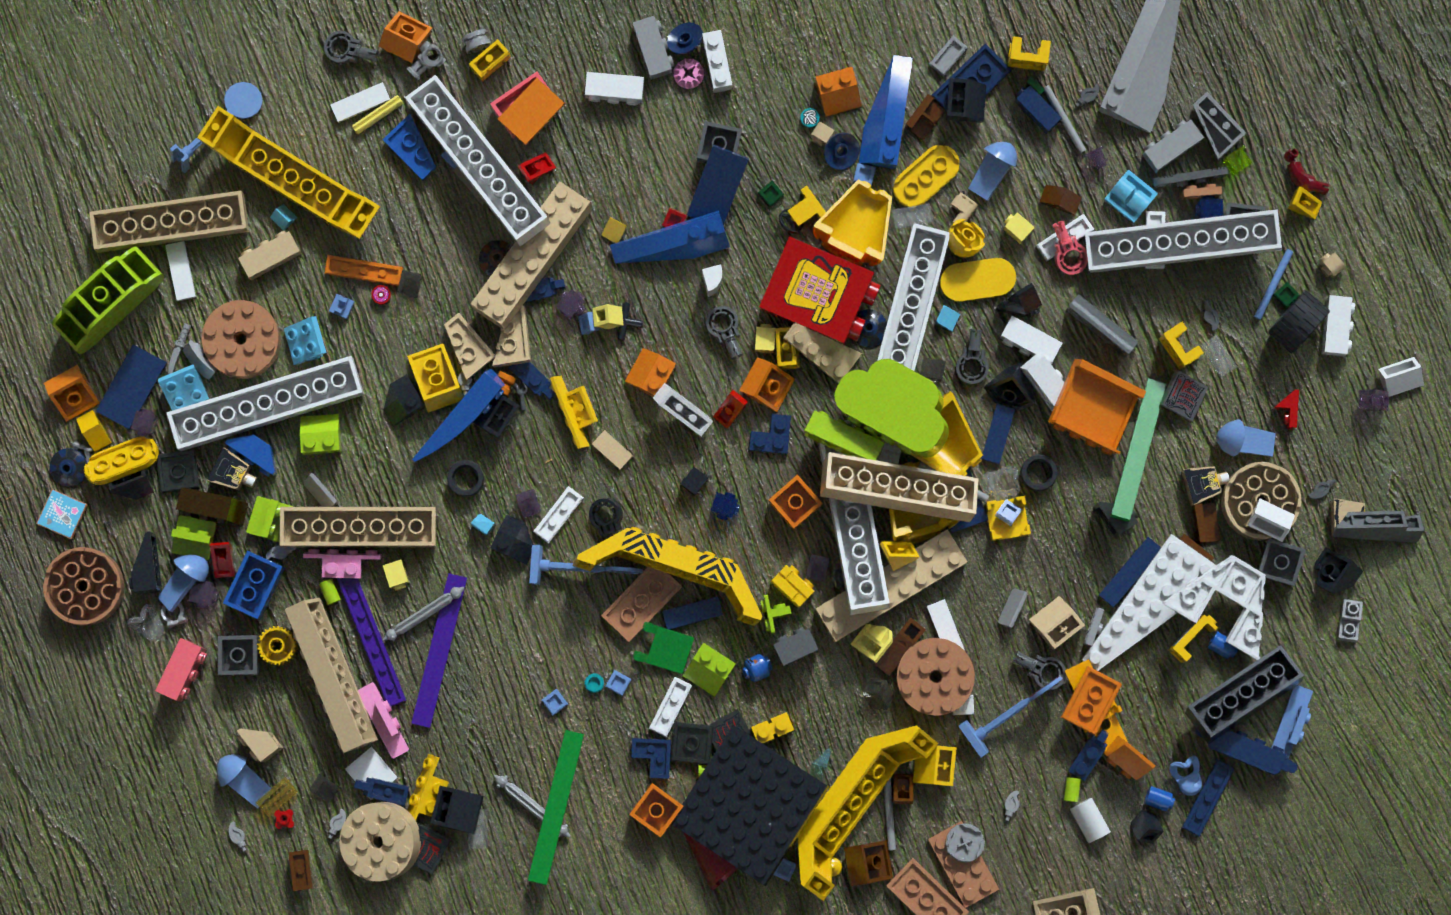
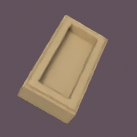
M605 430L592 443L619 470L633 457L630 452Z

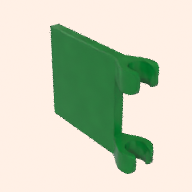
M645 622L643 625L644 631L654 633L655 635L648 655L635 651L633 654L634 660L682 674L694 637Z

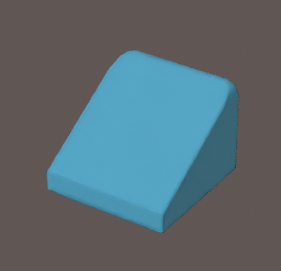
M943 305L935 324L952 332L960 314Z

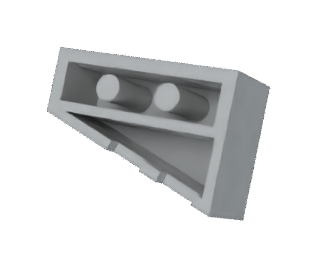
M1208 92L1193 104V109L1217 160H1219L1246 135V132Z

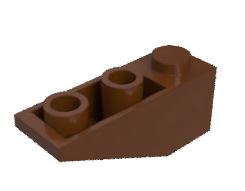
M910 618L895 636L890 647L874 665L890 676L900 663L905 652L911 646L913 647L926 629Z

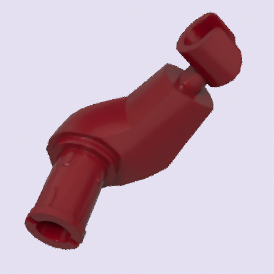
M1297 149L1287 150L1284 154V159L1290 162L1287 168L1291 181L1297 187H1302L1308 192L1314 191L1326 195L1329 189L1325 187H1329V184L1317 181L1314 176L1305 172L1301 162L1295 161V158L1299 155Z

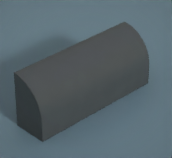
M1079 294L1066 309L1069 314L1124 358L1129 355L1138 343L1135 338Z

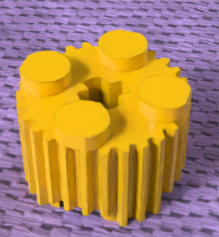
M273 626L269 630L265 629V633L262 632V636H259L260 639L258 641L260 643L257 644L259 646L258 650H260L259 654H261L260 657L272 665L282 666L287 664V662L290 663V659L293 660V656H296L295 652H298V642L294 639L293 632L279 626ZM275 642L282 643L280 650H274L276 647L274 646Z

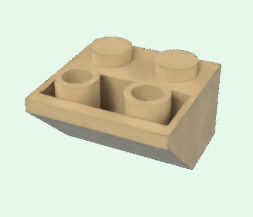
M1060 596L1029 619L1052 650L1056 649L1085 626L1074 610Z
M248 729L237 730L239 733L237 738L244 746H249L251 749L249 753L255 761L266 762L283 749V746L273 733Z

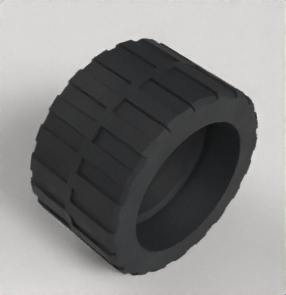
M1305 290L1268 331V334L1290 353H1294L1327 317L1330 310L1309 291Z

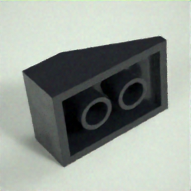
M150 531L145 532L131 572L132 578H129L130 589H133V592L137 594L161 592L163 590L156 534Z

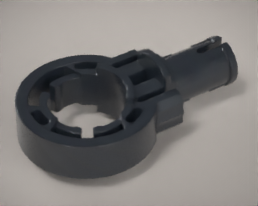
M602 498L596 500L591 505L589 519L592 525L599 529L600 536L605 535L608 539L619 533V530H622L623 511L616 500ZM602 506H614V508H611L613 512L612 519L608 523L600 519L599 513H595V511H600Z

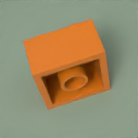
M798 474L768 500L770 505L793 530L823 505L821 500Z
M652 783L629 815L661 838L683 808V805Z

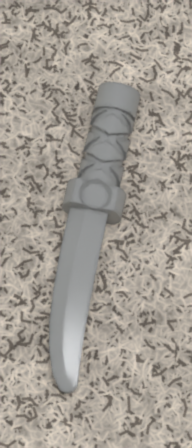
M186 323L182 327L178 340L175 341V347L168 367L169 374L174 372L181 349L186 345L184 342L191 328V325Z

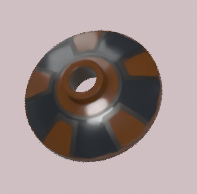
M501 240L487 243L479 254V264L483 272L491 276L512 246ZM500 255V261H495L494 256Z

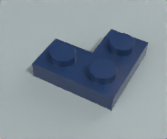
M772 414L770 433L751 431L749 451L787 454L791 416Z
M632 738L631 758H650V778L669 779L671 740Z

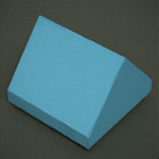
M284 204L276 208L270 217L283 231L297 219Z

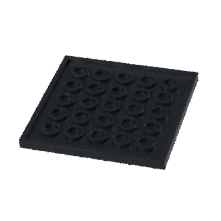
M733 725L683 802V808L671 824L766 886L829 786Z

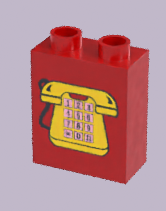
M789 236L759 308L761 311L792 324L798 323L845 345L847 338L858 341L866 320L857 317L862 303L873 306L881 285L872 281L874 278L873 271Z

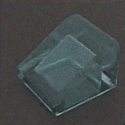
M826 749L812 764L826 768L832 750Z

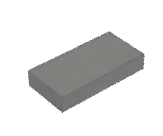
M953 35L929 63V66L944 77L968 47Z

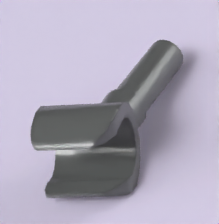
M521 382L522 387L519 389L518 385L514 383L513 389L519 394L521 410H525L524 394L527 392V386Z

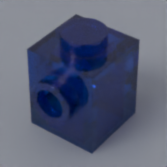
M1204 196L1195 205V216H1198V219L1224 216L1223 199H1214V196Z
M717 492L710 512L717 514V518L727 521L728 518L732 519L733 515H738L741 505L738 504V499H735L736 495L725 492V494Z

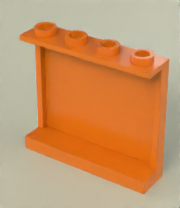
M1074 359L1048 422L1053 424V428L1060 432H1064V430L1069 432V436L1074 439L1080 440L1081 438L1085 440V444L1090 447L1096 448L1097 446L1101 448V452L1110 456L1112 454H1120V451L1116 450L1137 399L1144 398L1146 391L1083 359Z

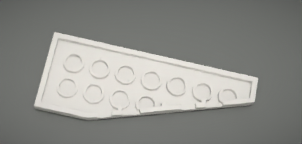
M1170 534L1082 660L1086 661L1089 659L1092 667L1099 671L1177 614V612L1162 603L1216 565Z

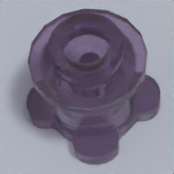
M1103 145L1083 155L1085 158H1089L1092 164L1091 168L1096 167L1098 170L1107 165L1105 161L1109 159L1104 156L1101 150L1104 148Z

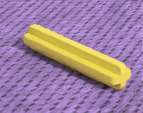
M398 95L353 124L354 131L360 134L403 105V101Z

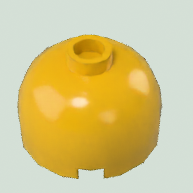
M959 219L948 230L949 241L947 246L959 257L967 258L974 256L985 245L983 241L985 235L974 222L968 223L964 222L966 219Z

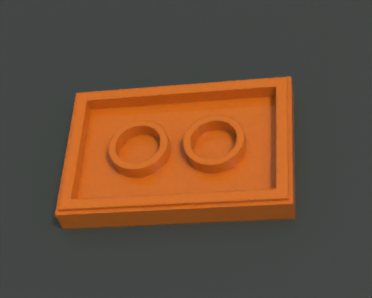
M536 78L498 118V121L524 145H527L565 103Z
M1087 666L1061 718L1096 736L1122 684Z

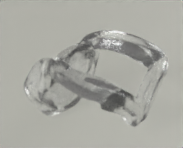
M1006 466L994 472H987L982 476L981 486L990 495L1015 496L1020 492V485L1017 481L1018 470L1015 466ZM1005 473L1014 474L1015 487L1009 490L1000 489L998 485L999 477Z
M146 604L141 609L140 617H132L126 622L131 629L138 630L149 641H158L164 634L163 623L157 616L154 607L150 604ZM146 612L150 614L148 621L137 625L136 623H142L145 620Z

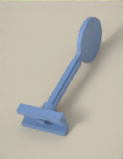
M246 82L232 85L227 90L224 98L226 111L239 119H248L255 116L260 111L263 102L258 88ZM196 138L183 149H180L176 144L170 148L171 161L173 163L176 160L181 162L182 171L186 173L190 169L189 158L203 142Z
M532 545L529 581L532 585H540L541 571L590 572L572 566L573 563L542 560L543 547ZM596 565L591 570V572L595 573L606 571L624 574H643V569L629 567H603Z
M1061 675L1032 696L1021 700L984 727L981 726L974 730L966 720L959 725V728L978 755L983 757L989 752L982 741L988 736V733L1024 709L1032 700L1063 678Z

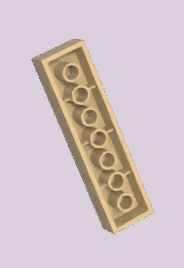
M560 181L540 207L551 224L522 246L515 242L471 302V306L476 312L503 330L510 324L593 209L589 200Z
M242 191L89 212L93 246L97 253L249 232L245 196Z
M829 452L823 460L820 497L970 522L976 515L979 478Z
M280 507V546L436 547V507Z
M948 529L915 548L919 555L917 560L895 571L892 570L890 565L883 568L890 603L889 609L850 615L846 591L817 607L815 611L833 641H839L965 565L967 560Z
M321 599L303 600L286 608V619L292 626L294 639L299 643L301 656L306 660L308 673L315 682V690L322 699L325 713L329 716L331 729L336 733L339 748L345 753L377 741V735Z

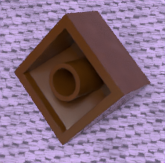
M887 840L844 848L851 886L893 879Z

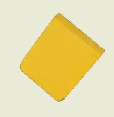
M610 217L601 236L614 243H618L624 235L627 226Z

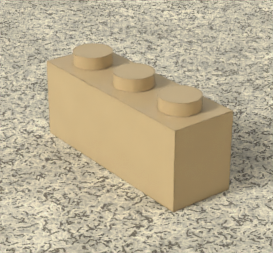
M282 231L275 235V239L259 243L258 248L242 252V256L238 259L248 278L252 281L302 253L289 231Z

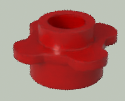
M293 810L275 811V827L277 829L282 827L292 828L294 826Z

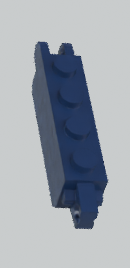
M1196 729L1195 734L1203 738ZM1238 730L1236 733L1228 731L1210 744H1207L1208 748L1272 775L1280 773V770L1291 774L1298 770L1297 763L1286 759L1287 754L1283 753L1284 749L1274 745L1273 748L1265 746V741L1255 738L1253 741L1247 738L1248 734Z

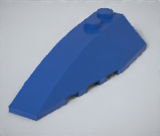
M893 55L864 125L859 157L860 164L890 169L897 168L912 58Z
M719 210L610 245L615 263L694 259L730 247Z
M489 369L482 374L412 459L414 462L453 440L482 413L485 415L491 409L492 405L490 403L494 398L498 400L504 393L502 389L505 386L494 370Z

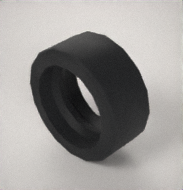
M1037 454L1029 457L1023 463L1020 477L1028 489L1041 492L1054 484L1058 471L1056 464L1051 458L1046 455ZM1035 462H1043L1049 467L1050 477L1043 484H1035L1028 478V468Z
M463 460L452 465L448 471L447 481L455 494L467 498L480 492L484 484V475L476 463ZM461 468H471L477 475V483L469 490H462L455 484V474Z

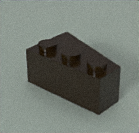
M181 487L176 510L182 511L183 516L191 518L194 515H198L199 519L205 521L215 519L216 523L224 525L233 523L243 526L249 503L232 497Z

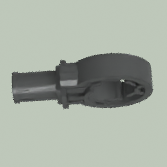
M345 31L333 32L327 37L324 44V51L327 57L332 62L340 65L349 62L357 63V59L361 58L376 62L378 58H375V56H379L378 50L362 47V41L354 39L351 34ZM337 37L348 42V49L343 55H336L333 52L334 44L339 41ZM329 51L338 59L331 57Z
M726 306L712 309L706 318V327L709 334L717 339L719 345L723 344L721 335L731 359H737L734 351L738 358H740L743 354L732 331L734 330L737 338L740 337L738 331L739 321L736 313ZM728 313L733 315L735 319H732L731 315H729L731 325L727 329L718 330L714 327L713 322L717 317L722 315L728 316ZM712 318V328L710 329L709 323L710 319Z
M970 329L968 356L966 358L967 348L963 347L962 355L956 363L957 375L962 381L969 384H976L984 380L989 370L988 361L985 358L986 350L982 349L981 359H979L982 330H977L975 338L976 329ZM972 350L976 351L975 357H972ZM976 359L981 364L980 372H983V366L985 367V372L978 380L975 378L979 377L980 374L971 377L964 372L963 374L967 377L965 379L960 374L959 365L962 364L961 370L963 371L964 363L967 360Z
M1020 651L1015 653V656L1021 658V660L1013 657L1012 662L1036 673L1037 675L1027 672V675L1032 677L1040 688L1044 687L1043 683H1049L1043 680L1042 669L1048 664L1058 667L1053 663L1054 661L1060 667V669H1056V678L1061 675L1063 679L1048 690L1057 689L1064 683L1066 669L1059 659L1036 655L1035 658L1038 660H1035Z

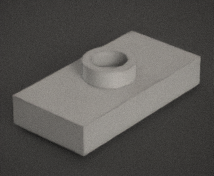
M1098 607L1094 610L1083 643L1084 645L1093 646L1096 634L1100 635L1103 626L1100 621L1104 609Z

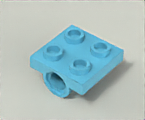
M1128 170L1104 200L1134 223L1158 193Z
M316 316L309 317L284 328L294 365L319 359L326 353Z
M194 364L158 379L172 411L209 399L203 381Z

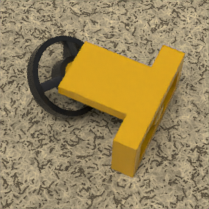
M805 186L800 191L804 197L802 201L791 209H784L779 214V223L788 233L796 234L800 232L804 222L814 215H817L820 219L826 213L808 186ZM782 217L786 219L791 229L784 224Z

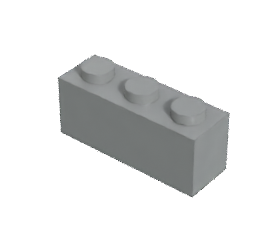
M651 16L633 22V29L650 80L672 73L671 67H674L672 57L667 56L666 49H668L666 39L661 38L660 32L663 30L660 21H656L655 17Z
M1191 119L1188 122H1185V120L1181 121L1175 126V131L1172 133L1167 131L1160 136L1161 140L1155 144L1153 141L1144 148L1146 151L1143 153V157L1155 173L1204 139V136Z

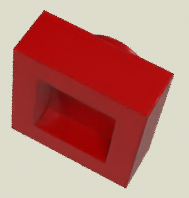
M669 207L662 226L668 227L684 222L687 215Z

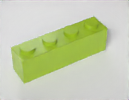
M814 410L804 431L805 437L840 453L878 461L885 443L880 437L867 435L861 428H852L845 421L832 419L829 414L823 411L817 412Z

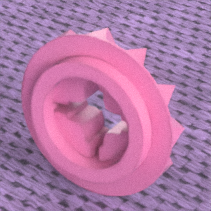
M693 58L678 62L674 68V79L683 88H695L703 80L704 69L700 62ZM684 68L687 70L693 69V77L687 76L684 78Z

